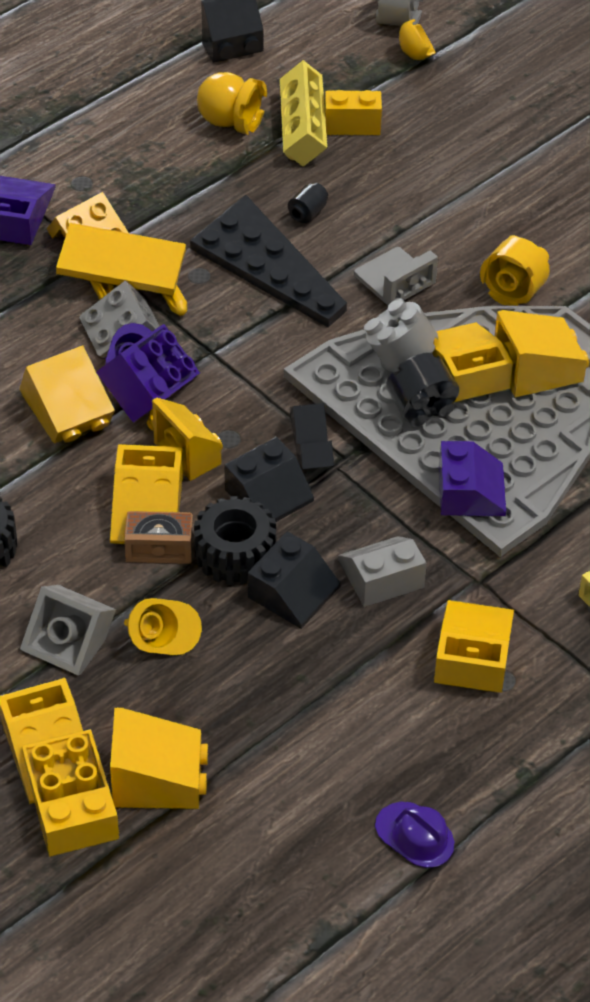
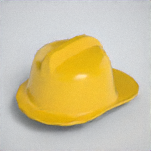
M144 599L136 604L129 618L124 620V625L128 628V634L132 643L138 649L149 653L185 654L192 650L199 642L202 632L201 619L197 611L189 604L174 600Z

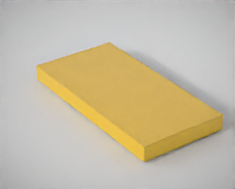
M70 223L57 262L56 274L118 286L126 280L135 289L174 296L186 252V244Z

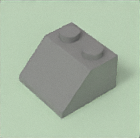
M397 536L338 555V561L364 607L422 589L425 586L426 561L411 538Z
M60 585L42 586L20 650L76 675H81L105 642L116 609Z

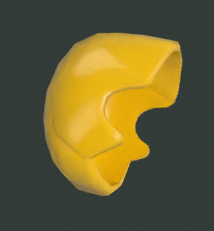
M412 19L401 26L399 44L402 51L411 59L424 60L436 54L422 26L420 24L413 25L412 23L416 20Z

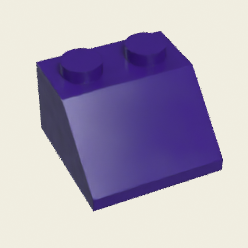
M441 441L439 458L441 515L506 516L503 463L474 441Z

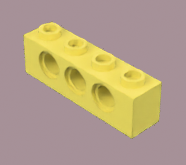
M302 60L280 78L283 152L290 160H295L304 167L327 149L322 74Z

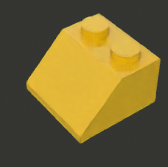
M325 91L327 135H381V91Z
M158 397L152 400L154 443L157 446L182 447L183 474L190 481L221 465L222 442L215 433H211L204 426L197 414L193 415L182 404Z

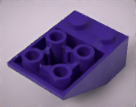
M0 176V240L32 245L56 185Z
M165 324L146 335L96 371L132 422H135L153 409V399L157 397L161 399L168 398L200 374L192 358L184 352L177 342L175 335L168 330Z

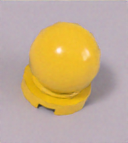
M218 72L207 77L199 86L197 95L198 111L207 122L214 126L231 127L234 125L237 132L249 135V131L255 132L263 118L265 110L260 109L262 96L267 97V87L265 82L249 78L244 82L242 77L234 73Z

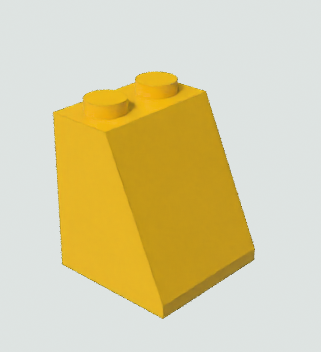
M507 310L497 311L495 337L503 343L513 362L510 390L515 398L584 382L586 368L589 367V358L586 351L581 350L577 343L575 331L569 328L564 318Z
M83 345L25 368L19 390L53 443L62 440L68 443L79 438L82 432L90 429L93 432L99 431L110 424L115 410Z
M114 708L110 762L114 806L121 808L199 809V796L206 795L207 773H201V765H208V744H201V730L132 710Z

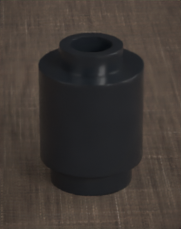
M319 183L305 185L288 202L290 216L298 222L308 223L326 206L328 200L327 190Z

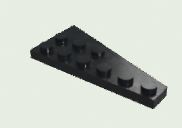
M244 195L190 240V249L328 328L347 311V302L247 195Z

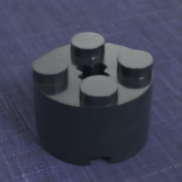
M422 353L413 356L400 364L402 370L396 376L392 372L387 379V391L404 419L412 427L422 425L428 417L446 416L455 409L453 402L459 394V386L439 355L434 357L432 353Z

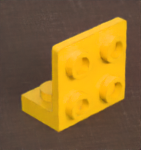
M103 192L56 216L47 228L52 239L61 234L66 237L70 223L128 233Z

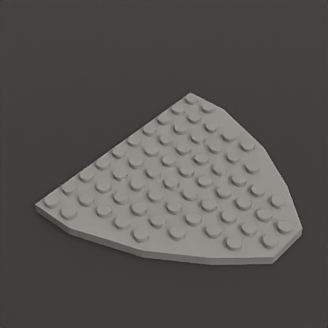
M484 306L424 313L436 331L477 322L494 336L497 311L507 310L562 317L569 328L575 331L577 343L581 350L586 351L589 358V367L586 368L584 382L516 398L512 391L507 389L453 402L455 409L450 414L428 417L426 422L418 427H412L404 419L387 391L386 382L392 371H389L384 366L367 341L365 330L330 339L284 368V378L315 404L324 403L327 414L439 507L441 441H474L501 461L504 470L506 516H451L499 557L547 524L590 459V324L566 306Z

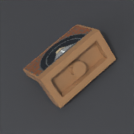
M127 512L125 530L126 562L191 564L193 514L187 512Z

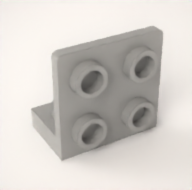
M395 247L355 269L354 276L386 305H389L396 299L402 298L406 300L436 283L438 256L430 250L421 256L412 258L401 247Z
M126 280L79 317L98 356L102 359L107 356L114 334L125 324H141L151 331L160 327L145 297Z

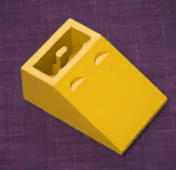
M477 322L436 331L438 333V340L435 338L433 341L436 347L432 354L434 357L439 355L459 386V394L454 402L510 389L513 362L503 343Z
M118 444L114 474L110 532L111 544H125L127 512L129 511L179 512L183 480L182 447Z
M448 600L436 657L434 683L502 693L514 610Z
M66 678L0 696L1 722L29 804L35 803L22 746L83 731Z
M91 729L22 746L49 857L119 839L117 812Z

